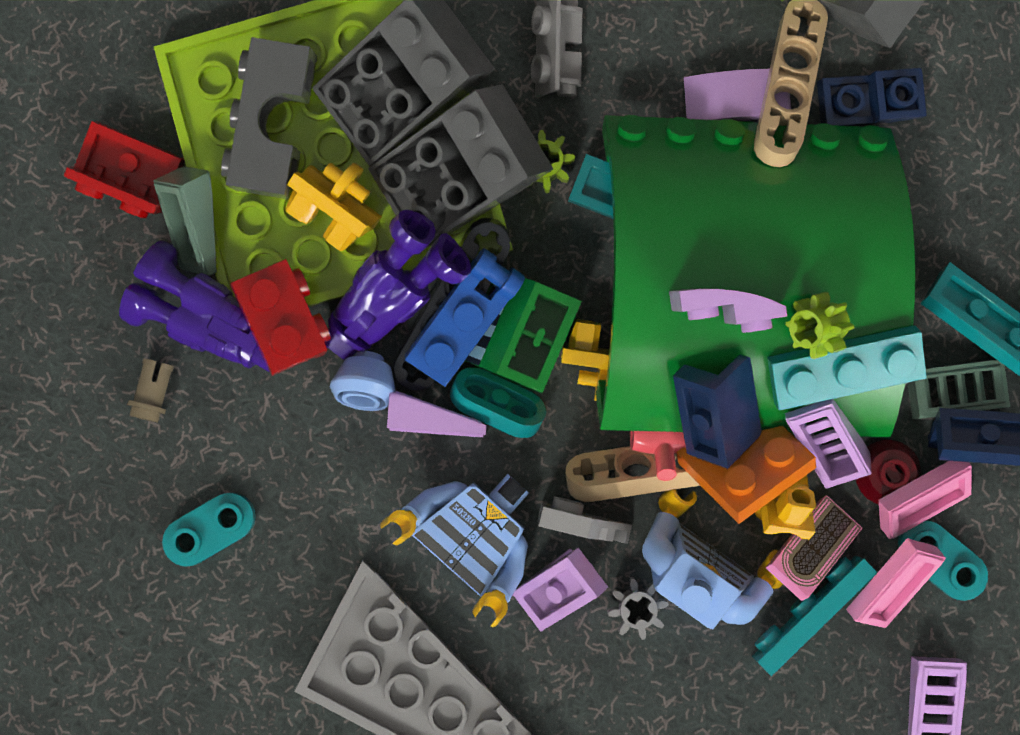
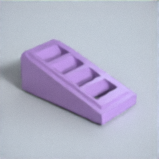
M398 391L389 393L387 419L389 431L483 438L486 435L487 425L482 424L479 420Z
M834 399L817 402L785 413V420L796 439L816 457V468L814 470L825 489L872 474L871 454L866 444ZM825 416L828 417V418H825V419H822V420H819V421H816V422H813V423H810V424H807V425H806L807 422H810V421H813V420H816V419H819V418H822V417H825ZM832 426L834 427V429H831V430H828V431H825V432H822V433H819V434H816V435L813 434L814 432H817V431H820V430H823V429H826V428H829V427H832ZM840 438V440L822 445V443ZM842 449H846L845 451H842V452H839V453H836V454H833V455H829L830 453H833V452H836V451H839V450H842Z
M911 656L908 735H922V732L947 733V735L961 734L967 662L958 658ZM928 676H948L949 685L927 684ZM926 695H947L948 704L925 703ZM924 713L947 714V723L923 722Z

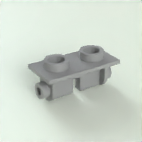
M578 0L537 1L531 21L532 31L536 35V55L531 63V79L535 83V97H542L557 91V96L574 97L577 96V88L582 86V53L565 51V43L576 45L582 43L583 8L578 7Z

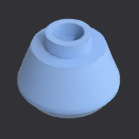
M358 351L355 356L346 358L330 382V389L338 402L350 408L364 411L385 409L389 406V393L396 392L391 367L384 362V358L380 354L371 351Z

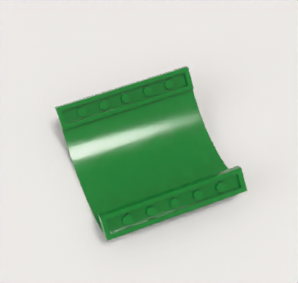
M605 115L602 134L606 161L610 165L612 185L614 283L607 379L598 380L596 390L600 430L683 432L673 375L683 365L719 375L741 354L751 358L761 430L783 426L794 435L785 420V413L812 404L780 411L777 409L773 399L767 357L805 349L802 347L794 349L792 346L794 341L790 335L789 327L786 326V322L790 321L797 312L793 306L795 301L806 298L811 299L812 295L828 292L830 303L840 304L846 302V311L849 315L850 323L854 325V329L849 330L846 336L842 338L843 340L913 326L915 304L913 220L906 177L891 128L837 126L826 123L817 125L807 124L804 141L794 161L787 166L772 167L763 163L754 151V139L758 122L736 121L732 119L704 120L688 119L685 117L659 118L640 117L637 115ZM778 125L773 136L775 139L774 145L779 148L784 147L782 138L786 126ZM682 289H724L751 293L785 305L787 317L771 319L773 327L771 329L742 333L740 324L724 323L722 306H718L719 316L698 320H688L687 311H672L669 291ZM905 383L835 398L834 401L861 437H891L898 417ZM825 416V417H822V418H819V419H816V420L807 422L806 425H807V424H810V423H813V422H816V421H819V420H822V419H825V418H828V417ZM832 426V427H829V428H826V429H823V430L814 432L813 434L816 435V434H819V433H822V432H825V431L834 429V427Z

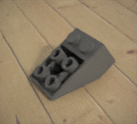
M404 0L312 89L367 164L372 166L459 102L492 73L495 68L444 0Z
M501 84L473 91L368 169L395 215L402 210H412L426 216L434 223L436 233L434 239L426 247L428 248L441 234L447 233L449 235L518 194L553 170V167L505 87Z

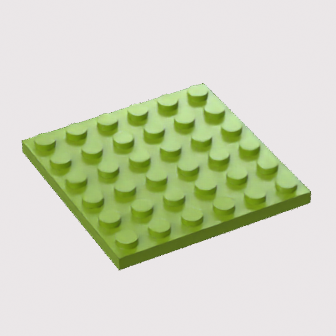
M314 0L154 46L186 167L208 170L210 174L217 269L215 274L217 281L220 284H224L232 293L231 282L287 259L291 270L299 268L308 284L310 295L304 298L308 307L340 299L351 287L357 270L360 269L369 256L376 250L388 251L393 244L394 239L390 233L389 225L396 215L368 168L371 166L367 164L313 89L311 90L309 104L294 101L283 102L270 112L266 124L268 136L273 142L293 145L301 152L298 165L299 173H302L310 165H313L322 173L329 163L334 164L343 172L352 163H357L361 166L363 173L358 183L371 191L364 204L382 216L373 230L358 238L346 250L339 251L325 241L323 234L333 220L325 212L319 210L313 221L308 224L299 222L285 211L289 199L235 191L226 185L227 177L221 175V164L226 147L232 148L235 128L230 127V111L234 99H241L244 80H240L238 77V66L242 51H249L251 37L311 47L317 55L313 87L404 0ZM501 204L449 234V236L460 244L472 223L481 218L499 220L507 229ZM490 231L487 236L478 234L475 237L479 241L480 246L478 253L483 248L488 249L491 247L498 250L500 247L496 241L495 231ZM510 240V250H509V251L513 250L512 244H511V240ZM431 246L424 249L420 254H414L402 266L403 270H412L426 255Z

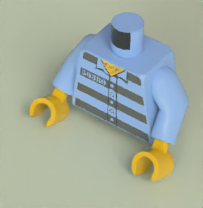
M509 474L499 482L489 495L474 482L467 486L462 482L453 481L426 489L405 505L402 510L392 512L381 522V529L390 522L397 523L400 526L402 534L401 537L393 542L394 545H399L413 536L481 597L472 611L475 617L483 606L491 607L496 613V618L492 622L491 627H496L506 615L508 610L507 603L523 578L528 549L527 541L522 535L524 526L510 514L529 492Z
M677 489L663 492L658 498L659 508L662 512L657 513L642 549L643 557L651 567L654 588L658 593L707 628L714 629L721 620L727 624L744 625L749 623L772 596L773 589L780 588L783 585L765 568L778 550H773L769 553L758 568V577L754 578L751 573L679 523L677 518L681 517L697 501L695 491L687 495L684 500L677 494Z

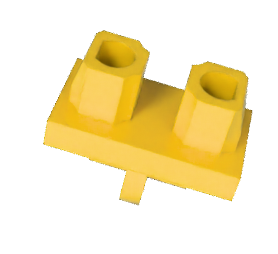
M329 163L323 173L313 165H310L302 173L295 172L287 184L293 191L285 211L299 222L305 224L313 221L319 210L325 212L333 220L323 234L325 241L339 251L346 250L358 238L373 230L382 218L381 215L364 204L371 191L358 183L363 173V168L357 163H352L344 172L334 164Z
M576 319L569 336V342L563 344L561 363L598 368V372L579 370L577 384L595 387L594 401H597L596 390L598 380L607 379L610 349L598 348L601 323Z
M807 475L755 512L756 517L762 520L763 533H791L801 539L808 540L814 535L813 510L816 508L814 492L809 489Z

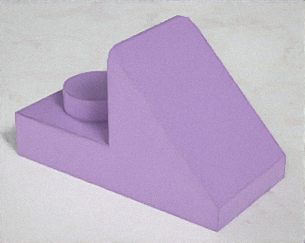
M576 548L575 550L568 549L515 590L513 596L541 632L599 597L608 586L582 551Z

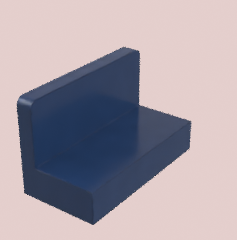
M741 354L719 375L688 365H683L673 375L687 454L727 469L760 437L762 432L751 358Z
M939 408L927 437L928 447L938 448L939 460L1020 466V413Z

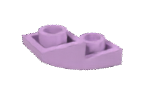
M770 69L733 70L684 77L686 117L688 119H732L736 121L758 122ZM780 92L775 94V99L781 107L791 109L790 93Z
M682 289L669 291L672 311H687L688 320H698L719 316L718 306H722L724 323L740 324L742 333L773 328L771 319L787 317L785 305L751 293L724 289Z

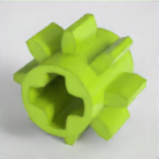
M540 130L538 134L539 146L542 151L548 152L549 158L557 159L558 161L551 164L553 170L537 180V182L543 183L545 193H549L551 181L558 178L564 183L569 181V176L562 170V165L573 163L575 155H563L561 148L564 144V136L552 142L546 140L544 131Z
M822 292L812 295L811 299L806 298L793 303L797 312L790 321L786 322V326L789 327L790 335L794 341L792 345L794 349L798 347L810 349L811 359L826 356L828 352L835 353L846 348L845 341L842 338L846 336L849 330L854 329V325L850 323V318L846 311V302L840 304L830 303L829 293Z

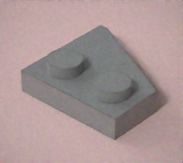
M554 496L552 505L541 503L537 520L539 527L588 539L611 542L614 540L628 544L632 524L583 513L584 505L581 502Z

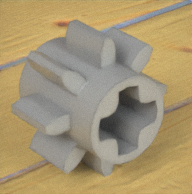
M630 577V589L624 593L614 588L611 590L619 601L618 607L608 609L607 614L610 617H622L623 621L618 629L619 634L627 633L631 627L637 629L640 638L644 640L646 638L645 628L652 624L659 628L664 627L662 621L657 617L658 609H664L669 604L667 600L653 599L652 595L656 591L653 581L644 590L638 588V583L634 577ZM642 597H646L644 605L649 610L648 615L644 618L637 614L632 620L629 619L630 610L626 606L627 601L632 599L638 602Z

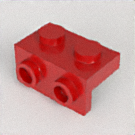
M91 121L75 166L66 167L63 176L76 182L74 188L76 191L100 200L106 194L121 201L119 206L121 210L147 219L149 213H163L154 187V180L183 167L185 160L183 157L98 121Z
M287 259L231 282L230 286L271 376L326 354L328 349L325 342L330 341L331 336L321 314L312 315L304 298L310 295V290L299 268L291 270Z

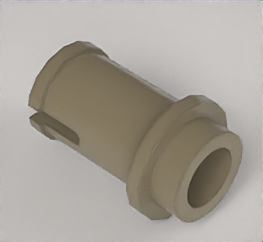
M143 359V366L134 400H128L127 403L128 406H132L129 416L158 423L160 414H166V409H163L162 406L174 366L161 363L157 380L153 382L152 377L157 361Z

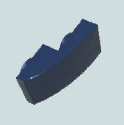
M922 68L875 71L870 75L822 78L817 82L821 123L837 126H864L918 119L927 116Z

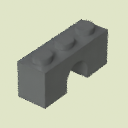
M251 37L249 51H242L238 66V77L240 80H244L241 99H234L230 111V127L235 128L232 148L226 147L221 164V175L227 177L226 185L233 190L283 199L290 198L293 189L287 184L293 174L298 171L301 152L293 145L271 141L267 133L266 124L270 112L283 102L294 101L309 104L317 55L311 47Z

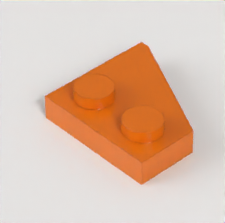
M783 426L762 430L760 437L728 469L688 455L686 447L676 452L678 464L738 524L816 468V457Z

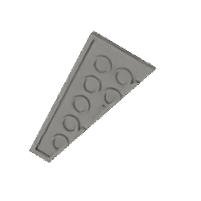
M364 559L294 692L376 735H533Z

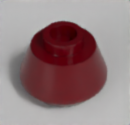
M880 440L867 446L871 454L872 474L855 479L860 492L868 500L879 505V499L921 477L920 462L916 454L907 445L895 440ZM896 465L900 467L901 473H899V471L896 469Z

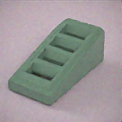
M181 167L155 179L154 187L172 244L178 252L180 269L198 274L204 273L207 276L216 273L213 195L209 171Z
M998 360L926 369L927 379L907 383L912 419L936 417L939 408L984 411L1010 407L1005 365ZM991 370L995 399L986 400L982 371ZM966 373H972L976 399L974 402H968L964 376ZM954 375L958 404L950 405L946 376ZM936 377L939 406L932 407L928 378Z

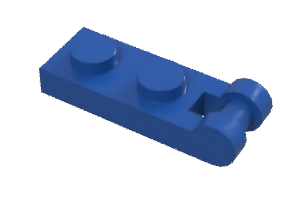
M485 248L471 262V273L461 283L455 284L405 354V361L445 387L507 302L519 291L525 280V275L513 267L507 270L496 262L497 256ZM484 278L496 285L490 295L477 288L479 282Z

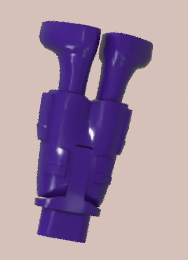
M402 210L391 220L389 228L394 239L393 244L388 251L376 250L369 256L360 269L357 270L351 287L341 298L335 310L329 315V326L327 328L331 340L325 342V345L343 360L354 356L358 351H367L371 348L372 344L382 339L396 325L413 317L430 300L429 283L440 278L450 284H458L464 281L471 273V265L467 255L447 233L441 234L426 255L412 270H403L402 266L414 254H420L435 237L434 223L426 216L412 210Z
M164 240L153 244L140 259L133 274L143 282L157 286L179 297L181 307L178 308L159 297L155 290L141 283H132L125 289L119 308L120 318L129 325L136 327L145 324L148 320L160 322L166 325L168 337L193 350L208 351L231 362L242 364L246 368H252L254 365H257L269 372L233 293L224 284H220L204 273L197 274L191 279L187 278L176 268L178 260L176 248Z

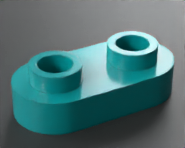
M471 367L461 370L457 374L450 390L452 403L462 413L514 437L528 438L534 436L539 431L546 416V407L536 394L484 369Z
M239 493L221 494L172 522L163 535V550L169 560L177 565L187 567L201 563L248 535L255 524V509L249 499ZM226 508L234 510L237 514V522L232 527L224 525L221 521V513ZM183 533H188L194 538L195 545L191 551H185L179 546V538Z
M926 520L899 535L898 548L907 538L920 541L921 538L929 536L932 539L933 545L938 547L946 559L928 580L947 596L966 601L976 598L984 591L988 582V571L982 559L939 524ZM967 567L971 572V579L967 584L960 585L956 579L957 572L961 568Z

